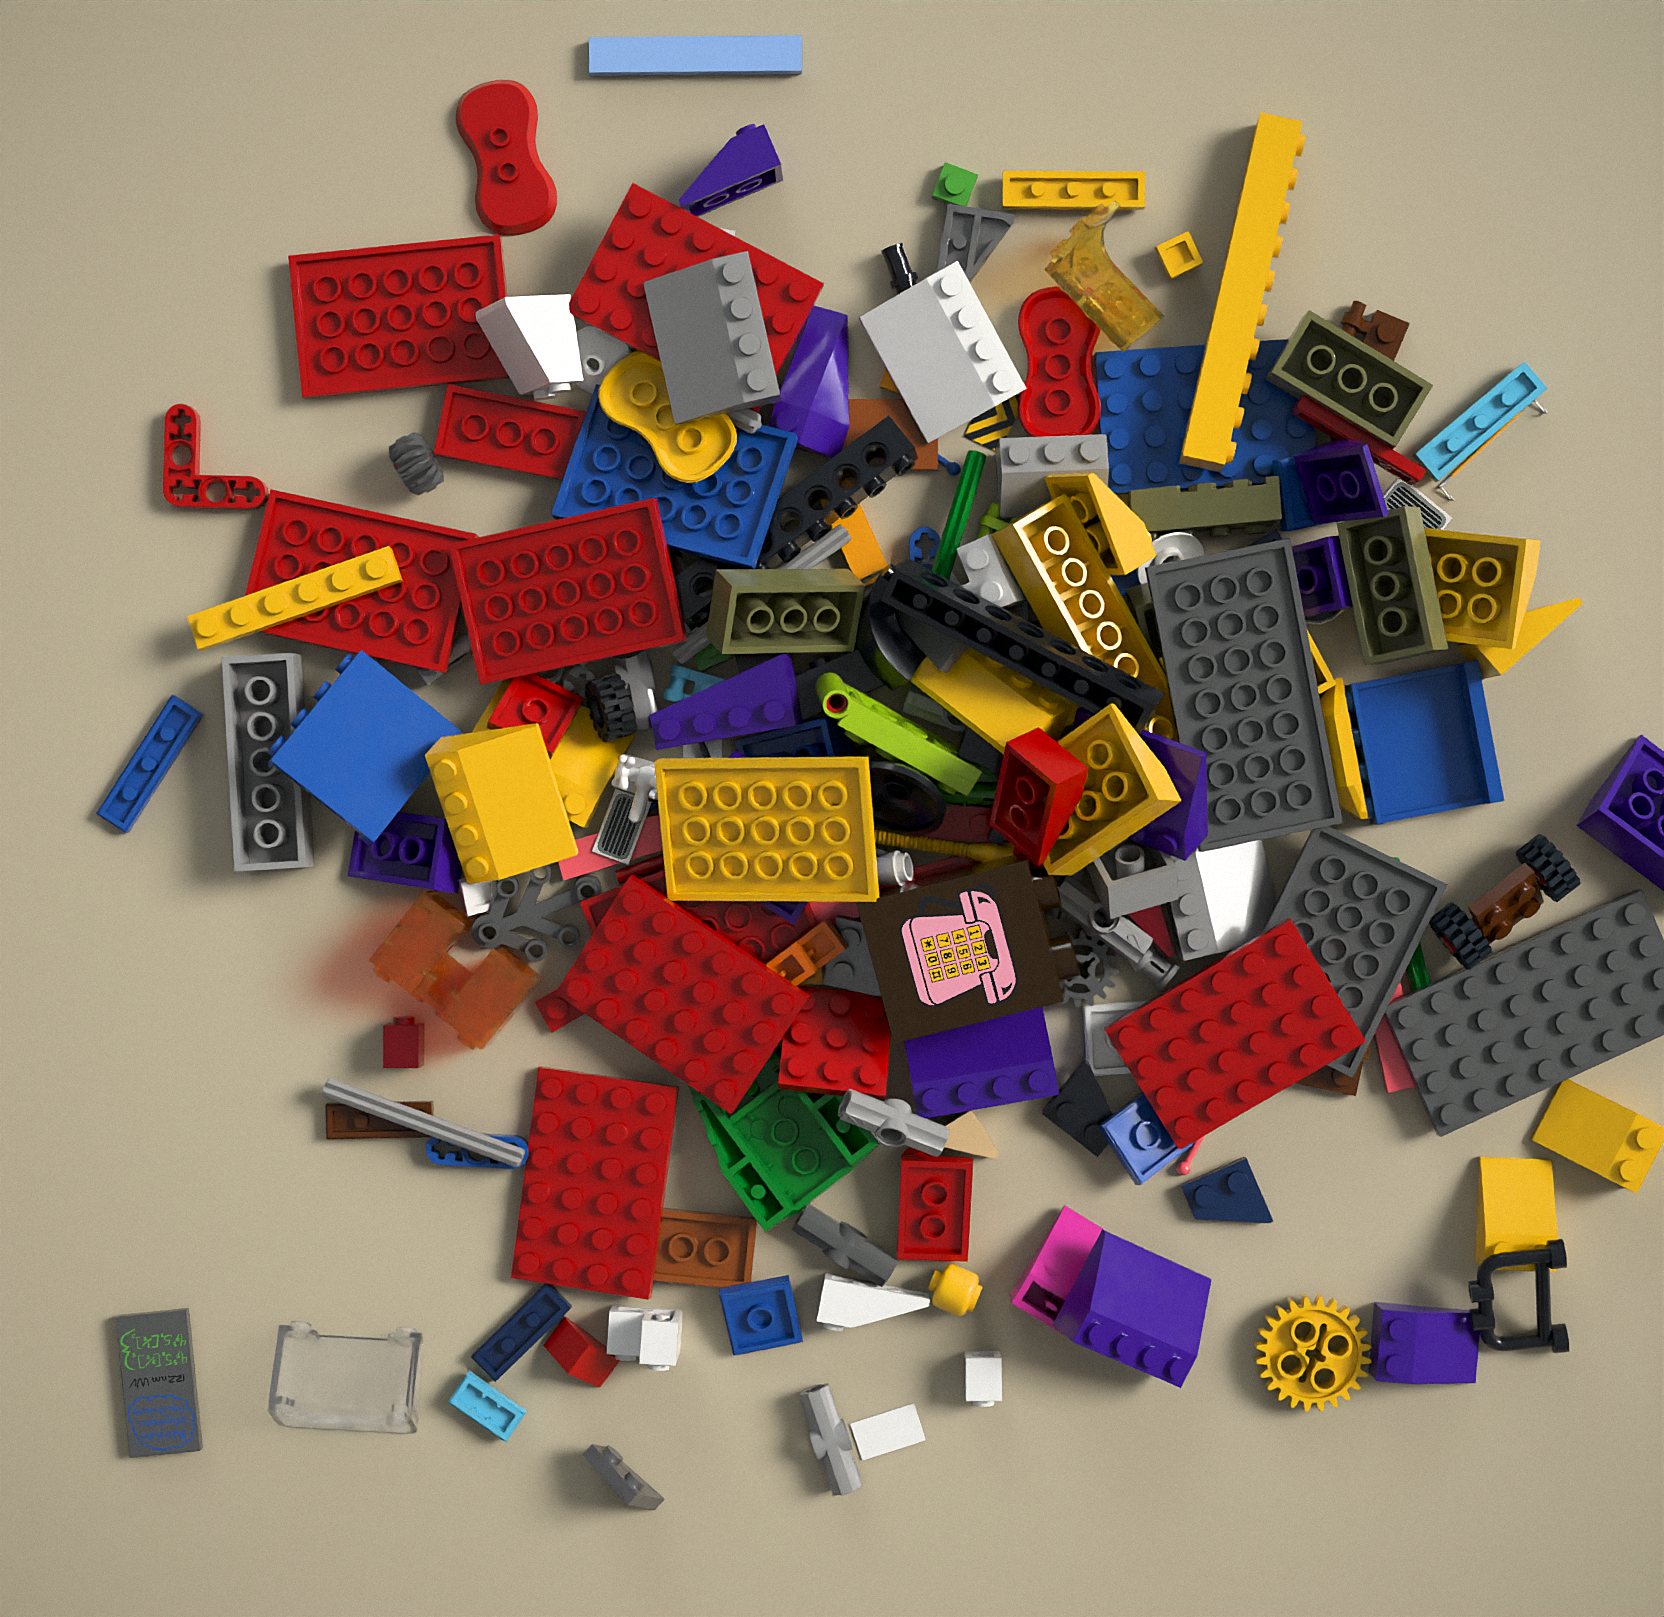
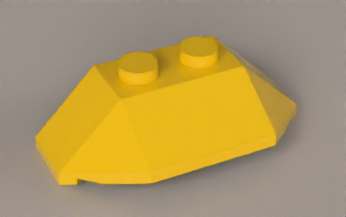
M1335 678L1334 680L1337 685L1320 693L1319 697L1340 809L1352 818L1366 819L1368 814L1343 678Z

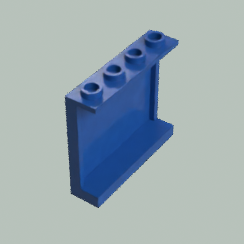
M361 650L355 657L348 653L335 669L340 673L339 677L332 685L325 681L314 694L313 698L318 701L310 712L305 708L300 711L290 724L295 730L286 740L280 736L267 753L272 758L266 765L270 768L274 765L359 833L357 837L367 845L374 843L430 773L425 754L440 737L460 735L462 731Z
M1478 660L1345 685V696L1348 712L1351 717L1354 745L1358 754L1361 783H1363L1365 791L1364 799L1368 814L1366 819L1370 818L1371 825L1504 801Z

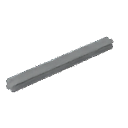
M838 525L779 569H812L848 543L851 537L842 525ZM708 621L688 635V640L679 642L672 647V654L681 664L685 663L711 644L706 637Z
M328 1079L324 1085L322 1095L326 1098L514 1167H519L523 1161L525 1150L520 1147L334 1079Z

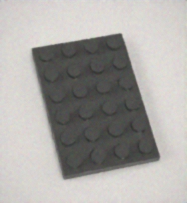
M1329 826L1311 830L1261 934L1288 918H1291L1366 1040L1365 1043L1327 1064V1066L1353 1078L1448 884Z

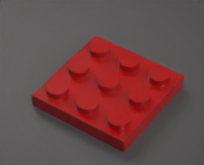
M798 985L797 987L809 994L810 997L782 1038L777 1089L844 1096L850 1088L884 1101L887 1087L891 1030L882 997L859 992Z

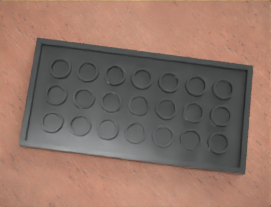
M1290 538L1145 567L1178 743L1206 753L1208 836L1198 846L1199 851L1204 852L1343 823Z
M1636 889L1482 960L1471 970L1466 968L1460 969L1390 1001L1384 1016L1436 1135L1442 1137L1664 1035V939L1643 890Z

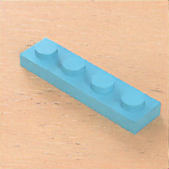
M1524 361L1417 451L1413 457L1427 470L1426 472L1436 483L1548 388Z

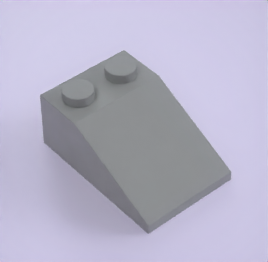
M1126 838L1087 865L1097 896L1110 919L1178 900L1177 867L1170 855Z

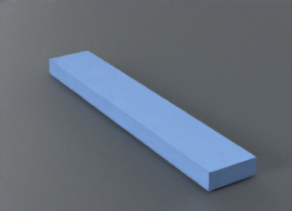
M802 35L589 37L590 76L802 74Z

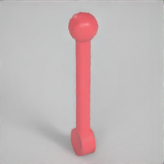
M1205 1136L1193 1142L1184 1161L1177 1165V1172L1180 1175H1187L1190 1172V1163Z

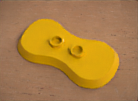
M636 351L621 359L609 370L600 384L598 398L604 413L614 422L642 435L651 445L659 465L670 477L686 483L701 481L715 473L734 451L737 443V433L732 420L727 414L675 425L662 364L644 353Z

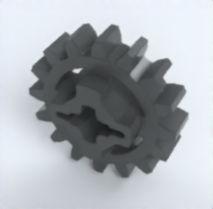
M1083 930L1079 931L1078 938H1073V935L1067 931L1065 935L1070 934L1073 946L1086 945L1092 947V949L1088 950L1085 954L1076 953L1077 961L1080 963L1088 961V964L1085 966L1087 974L1083 977L1080 975V977L1064 980L1065 996L1064 1002L1061 1003L1065 1004L1069 998H1073L1074 1006L1079 1008L1081 1000L1086 999L1087 1003L1093 1006V996L1098 995L1105 999L1107 996L1103 988L1105 986L1115 987V984L1109 980L1110 975L1119 974L1118 969L1110 966V963L1114 962L1117 956L1115 954L1107 955L1106 951L1109 949V946L1105 943L1099 946L1097 944L1098 938L1090 937V939H1086V934ZM1102 960L1103 973L1099 981L1095 977L1096 964ZM1076 983L1085 984L1089 990L1074 992L1067 988Z

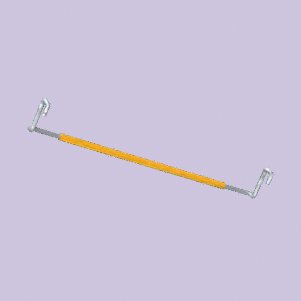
M1533 400L1544 414H1548L1545 408L1542 409L1539 403ZM1522 411L1492 435L1439 486L1449 500L1454 501V498L1449 496L1442 486L1515 420Z

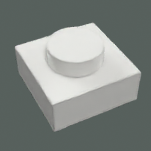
M466 878L458 879L466 915L471 916L490 911L498 892L497 880L467 884Z

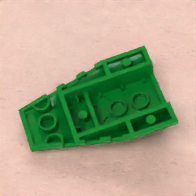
M781 1041L732 1114L688 1085L693 1097L692 1100L697 1112L701 1116L707 1137L714 1148L723 1175L765 1232L804 1209L857 1168L880 1144L871 1131L843 1121L837 1116L844 1096L777 1089Z

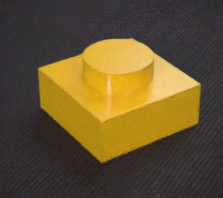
M1189 231L1155 247V251L1170 281L1203 265V260Z

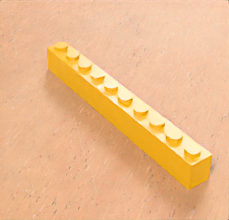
M1260 112L1256 122L1179 459L1180 464L1221 473L1225 463L1231 464L1233 461L1237 443L1231 441L1233 428H1240L1244 414V408L1238 407L1241 394L1247 395L1251 383L1252 374L1247 373L1246 370L1248 361H1255L1260 339L1254 338L1256 326H1263L1268 305L1262 304L1264 291H1271L1275 271L1269 270L1272 257L1278 258L1283 237L1277 236L1279 224H1286L1291 203L1285 202L1287 189H1294L1298 169L1292 168L1294 157H1301L1306 135L1300 134L1303 121Z

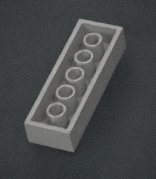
M278 653L221 657L234 872L314 867L310 794L274 765L271 768L266 765L272 758L267 753L280 736L286 740L295 730L290 725L291 722L305 708L302 655Z

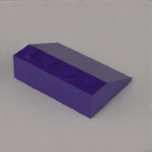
M1080 706L1076 710L1072 731L1093 717L1095 713ZM1144 730L1140 737L1166 769L1181 802L1129 836L1128 839L1186 861L1208 836L1206 753Z
M1640 735L1590 800L1576 826L1663 891L1664 751L1643 735Z
M1043 1007L904 1041L917 1115L923 1118L1059 1095Z
M1102 1229L1053 1326L1076 1344L1181 1388L1198 1355L1212 1279Z

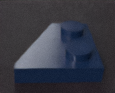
M1246 1157L1180 1184L1195 1219L1271 1223L1274 1221Z

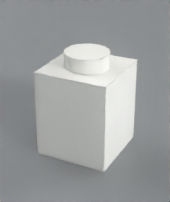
M964 1351L966 1401H973V1405L979 1407L993 1406L994 1401H1002V1358L1000 1351Z

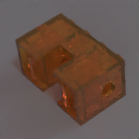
M434 890L422 892L369 961L375 965L373 971L380 978L388 983L393 979L417 1000L423 1003L426 1001L435 1008L436 1015L459 1032L457 1038L464 1045L472 1050L476 1047L483 1050L493 1043L544 978L503 945L498 951L492 949L477 970L472 973L450 954L472 928L474 922Z

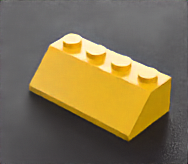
M970 647L967 648L947 674L940 671L926 657L910 679L913 684L1002 754H1004L1006 742L1038 727L1052 739L1058 741L1072 709V706L1062 700L1057 693Z

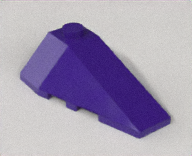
M813 306L780 389L781 401L775 402L768 427L796 433L798 437L796 449L831 459L842 451L850 427L848 315Z

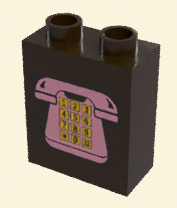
M1023 853L905 882L902 886L893 885L879 889V897L876 902L856 903L894 1043L1064 1002V980L1080 977L1079 965L1070 934L1052 938L1045 913L1047 910L1062 907L1055 875H1048L1044 866L1034 869L1032 861Z

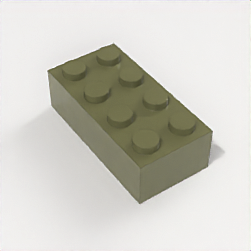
M1310 310L1299 321L1265 378L1297 399L1304 395L1391 449L1397 446L1433 387L1431 383Z
M1403 506L1388 510L1389 515L1384 517L1337 523L1365 665H1379L1448 649L1420 507Z
M716 569L706 637L721 654L853 652L865 584L849 569Z

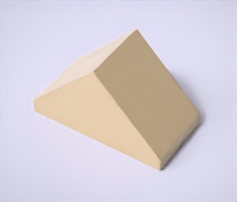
M973 1110L960 1112L941 1124L949 1129L945 1148L997 1160V1148Z

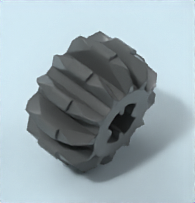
M413 432L408 436H402L389 446V458L410 492L415 495H421L437 488V485L444 482V475L439 461L436 459L428 443L421 435Z

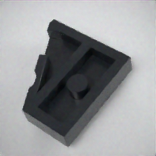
M1084 1059L1059 1089V1095L1053 1096L1042 1109V1115L1098 1157L1109 1144L1098 1128V1125L1113 1115V1112L1094 1076L1090 1063Z

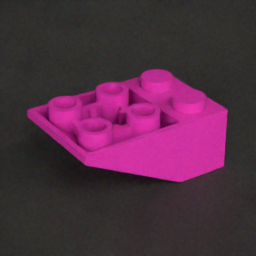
M1064 1205L1009 1295L1011 1303L1060 1332L1053 1326V1323L1103 1228Z

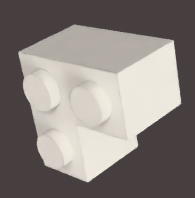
M992 534L957 548L970 581L962 585V587L1003 609L1010 608L1027 600L994 541Z
M612 1305L609 1311L607 1354L615 1355V1359L620 1361H634L636 1356H640L639 1364H648V1369L655 1371L669 1370V1366H676L681 1348L683 1309Z

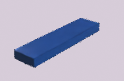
M171 695L96 814L123 832L129 833L203 718L204 713L179 697Z

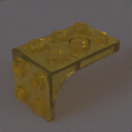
M1115 200L1107 207L1101 203L1087 218L1085 216L1082 217L1070 229L1069 232L1072 234L1070 238L1062 240L1051 251L1050 255L1053 260L1044 270L1058 284L1059 288L1067 293L1082 309L1083 313L1095 322L1107 335L1108 339L1124 353L1154 328L1165 316L1113 263L1106 251L1104 243L1105 227L1111 216L1121 206Z

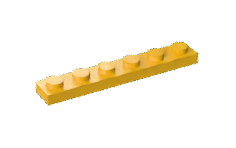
M390 546L189 615L187 618L197 649L205 651L403 582L393 550Z

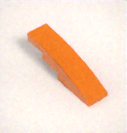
M826 918L765 965L795 986H798L818 969L847 949L849 945L830 920Z

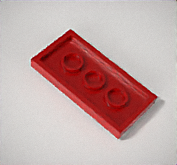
M447 384L433 454L563 481L586 411Z

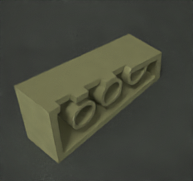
M1279 476L1266 477V481L1263 484L1252 485V481H1248V479H1240L1223 483V487H1216V483L1209 482L1187 486L1188 489L1181 490L1180 486L1130 490L1127 493L1128 508L1144 522L1152 541L1158 539L1160 534L1185 532L1196 537V532L1210 531V537H1222L1231 535V529H1245V534L1267 533V527L1273 526L1282 519Z

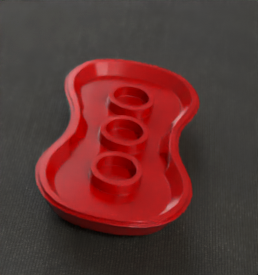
M494 80L469 89L459 100L456 109L458 131L472 152L477 167L476 211L482 223L489 230L500 235H520L539 229L550 221L557 206L555 184L541 163L536 149L537 104L531 92L524 85L512 80Z
M1065 286L1039 289L1025 299L1018 316L1019 334L1028 359L1027 377L1024 383L1027 389L1020 393L1017 407L1020 423L1030 437L1090 435L1097 426L1101 413L1100 398L1091 374L1092 353L1101 329L1099 308L1095 300L1088 293L1080 289Z

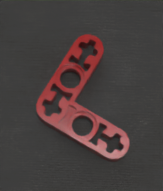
M175 404L170 407L166 412L164 430L163 493L166 500L180 508L255 510L263 507L268 501L269 490L260 479L252 476L199 475L200 416L196 410L186 404ZM182 412L191 418V423L184 425V435L191 437V442L183 439L173 440L174 435L181 437V426L175 423V418H180ZM186 446L191 451L190 461L182 466L176 465L173 461L174 451L178 447ZM180 482H183V486L189 489H198L200 502H196L198 496L195 494H184L182 500L179 501V496L173 494V488H179ZM216 482L222 483L225 487V496L218 502L210 501L207 496L208 487ZM236 482L234 488L237 490H249L250 484H253L255 489L260 490V495L254 496L253 502H250L249 498L243 495H234L232 483ZM233 496L235 497V500H236L235 503H231L232 500H233Z

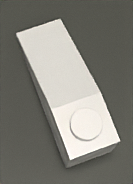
M825 1273L817 1321L823 1322V1327L826 1329L843 1331L844 1327L854 1328L929 1307L930 1295L929 1293L890 1285L880 1287L874 1282Z

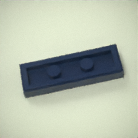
M545 1283L472 1354L471 1358L496 1382L572 1308V1305L552 1284Z

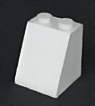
M571 294L505 297L475 312L476 320L520 395H533L534 400L555 398V394L571 391V385L583 381L574 315L569 311Z

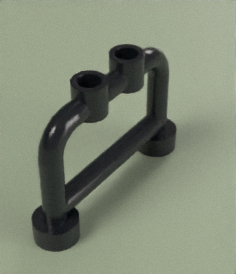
M1547 1240L1546 1248L1491 1255L1478 1267L1477 1280L1468 1281L1471 1303L1478 1302V1308L1470 1309L1472 1330H1479L1482 1341L1489 1348L1497 1351H1513L1552 1347L1553 1353L1569 1352V1338L1565 1323L1552 1324L1550 1269L1567 1268V1256L1563 1240ZM1535 1264L1537 1333L1507 1337L1496 1336L1494 1333L1495 1317L1493 1312L1494 1291L1491 1278L1492 1273L1502 1267Z

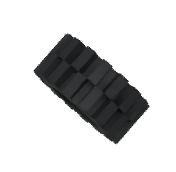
M617 673L590 679L585 684L587 690L585 691V697L588 699L586 705L591 713L589 716L594 722L593 727L595 731H598V736L602 738L603 742L635 733L636 722L634 719L636 716L635 712L632 711V707H634L633 701L629 699L630 692L628 689H625V681L621 680V676Z

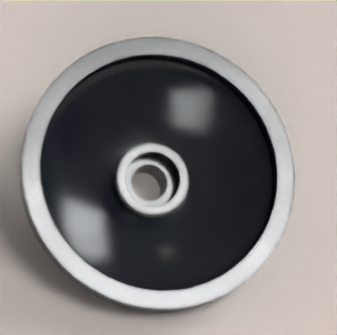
M889 761L869 762L875 828L890 832L891 834L895 833L896 835L921 836L932 833L941 826L946 815V803L942 794L931 780L920 772L899 763Z

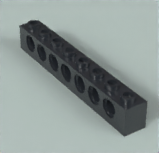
M889 415L778 499L764 542H771L772 545L769 551L759 555L755 569H773L782 561L784 563L789 562L800 553L802 546L810 540H819L829 531L831 524L839 518L843 520L851 516L857 510L860 502L868 496L870 498L877 496L885 489L886 483L896 475L903 476L914 467V461L918 459L915 447ZM875 456H884L886 458L881 466L872 467L868 465L869 461ZM854 477L858 479L852 488L845 489L840 487L841 482L845 478ZM822 498L829 500L828 505L824 509H812V505L816 500ZM791 520L800 521V526L795 531L786 532L783 530L787 522ZM701 557L674 578L683 621L690 630H693L695 627L699 628L709 618L712 594L707 597H699V590L704 585H713L716 569H728L730 564Z
M907 559L894 569L881 601L1095 714L1109 704H1115L1139 736L1150 724L1165 694L910 559Z

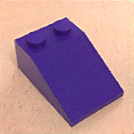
M750 124L737 130L736 136L732 137L680 197V207L699 217L783 181L781 162L765 125L756 127L755 124Z
M1349 439L1325 442L1293 456L1314 524L1378 518L1389 515L1368 444Z
M398 812L374 843L367 845L357 837L359 835L357 831L354 832L347 876L458 893V879H461L462 866L446 819Z
M1374 1302L1371 1333L1372 1348L1369 1355L1372 1361L1369 1364L1368 1373L1376 1381L1404 1384L1476 1383L1480 1333L1479 1330H1472L1470 1310Z

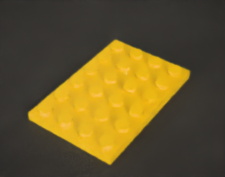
M869 757L659 758L654 762L667 897L669 900L877 901L879 886Z

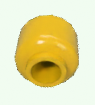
M948 1264L943 1272L935 1270L927 1290L934 1292L932 1303L935 1307L961 1317L967 1311L973 1312L983 1286L978 1285L979 1277L977 1274L955 1264Z

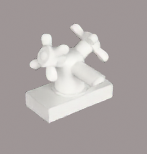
M624 754L619 756L615 778L611 783L614 788L635 793L628 818L631 822L638 823L643 818L648 798L658 800L655 766L652 761Z

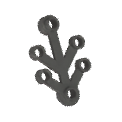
M549 864L542 866L548 873L544 878L536 877L534 874L535 869L530 870V880L517 912L505 917L503 915L509 898L516 895L519 883L514 876L498 880V892L490 912L476 918L472 925V937L483 948L492 949L504 944L525 952L527 958L534 962L541 961L546 956V943L539 938L529 940L510 930L523 925L558 939L559 943L565 948H572L579 942V930L573 925L564 926L543 917L601 894L602 885L600 880L592 874L581 875L576 879L574 888L536 903L543 884L548 882L551 877V867ZM504 881H511L515 888L510 892H506L501 888V884ZM589 885L594 889V893L588 897L584 896L581 893V888ZM487 926H491L496 930V934L493 937H487L483 934L482 930ZM566 931H572L576 937L573 941L568 942L562 938V934ZM537 944L542 947L543 952L539 955H533L529 948Z

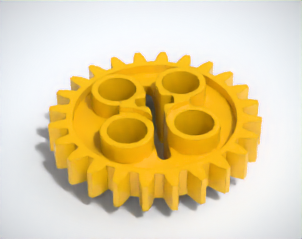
M1302 1294L1301 1304L1299 1305L1291 1298H1288L1289 1309L1285 1311L1282 1307L1276 1305L1275 1309L1279 1316L1275 1319L1266 1315L1265 1319L1271 1326L1269 1329L1258 1328L1257 1330L1265 1340L1254 1342V1346L1263 1351V1354L1255 1356L1254 1360L1257 1364L1266 1365L1258 1371V1374L1261 1378L1271 1377L1265 1384L1269 1391L1279 1387L1275 1395L1279 1401L1289 1395L1288 1404L1291 1408H1294L1299 1400L1306 1412L1309 1411L1312 1402L1316 1404L1320 1412H1323L1324 1402L1328 1400L1334 1408H1337L1338 1402L1336 1397L1341 1395L1349 1401L1350 1396L1347 1389L1349 1387L1356 1390L1361 1389L1355 1381L1356 1377H1368V1374L1360 1368L1361 1364H1370L1372 1361L1368 1356L1362 1354L1363 1351L1372 1348L1371 1344L1366 1341H1360L1368 1332L1365 1328H1355L1359 1324L1360 1319L1357 1315L1347 1318L1350 1309L1346 1305L1336 1310L1337 1301L1332 1297L1326 1305H1324L1323 1297L1320 1294L1316 1295L1313 1303H1310L1308 1297ZM1300 1322H1310L1311 1331L1305 1337H1296L1294 1333L1296 1326ZM1325 1323L1326 1329L1323 1330L1319 1337V1328L1321 1324ZM1335 1335L1343 1336L1344 1343L1340 1349L1335 1351L1328 1349L1330 1338ZM1316 1347L1320 1351L1319 1355H1312L1309 1358L1305 1353L1306 1350H1314ZM1291 1354L1297 1356L1298 1361L1293 1369L1284 1370L1281 1368V1362L1284 1357ZM1307 1367L1306 1378L1303 1382H1300L1299 1377ZM1322 1368L1330 1369L1331 1374L1328 1381L1321 1384L1314 1381V1376L1318 1370Z

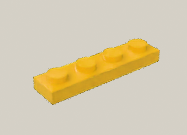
M1145 171L1002 172V209L1144 210Z

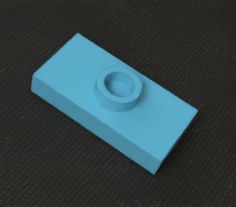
M471 1371L466 1374L448 1401L449 1404L504 1442H507L527 1412L526 1409Z

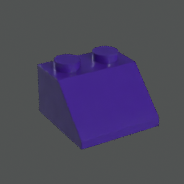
M1339 535L1292 546L1305 618L1353 608Z

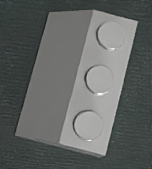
M1107 434L999 438L995 449L999 519L1020 518L1040 505L1052 500L1044 477L1050 474L1094 473L1108 487Z

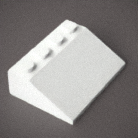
M958 261L859 317L861 324L927 444L1027 389Z

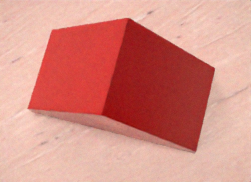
M566 1316L543 1345L567 1374L599 1388L620 1362V1360L615 1359V1355L607 1354V1347Z

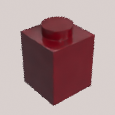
M414 1016L393 1017V1023L383 1025V1068L422 1067L424 1065V1023H415Z

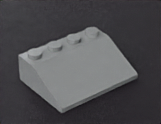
M748 251L711 259L643 282L675 425L781 401Z
M1262 840L1200 852L1197 847L1186 861L1170 855L1177 867L1178 900L1167 902L1166 905L1179 959L1186 961L1239 948L1261 934L1276 904Z

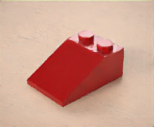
M1039 727L1006 742L989 825L1036 866H1040L1044 863L1082 798L1089 768Z

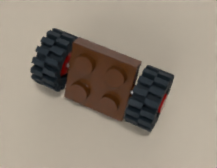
M1538 834L1516 851L1517 859L1522 865L1468 906L1472 916L1471 919L1453 902H1450L1431 917L1429 921L1430 927L1436 933L1438 939L1443 942L1442 944L1450 951L1453 957H1456L1457 961L1464 968L1471 970L1493 952L1490 946L1492 942L1505 938L1523 918H1530L1538 912L1541 904L1544 903L1540 890H1543L1545 895L1554 902H1558L1581 884L1580 878L1576 875L1575 869L1570 866V862L1563 857L1562 852L1557 850L1555 845L1549 842L1545 836Z

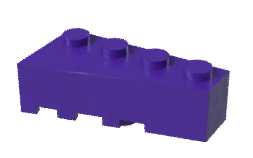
M791 654L779 655L650 714L656 750L791 727L803 723Z

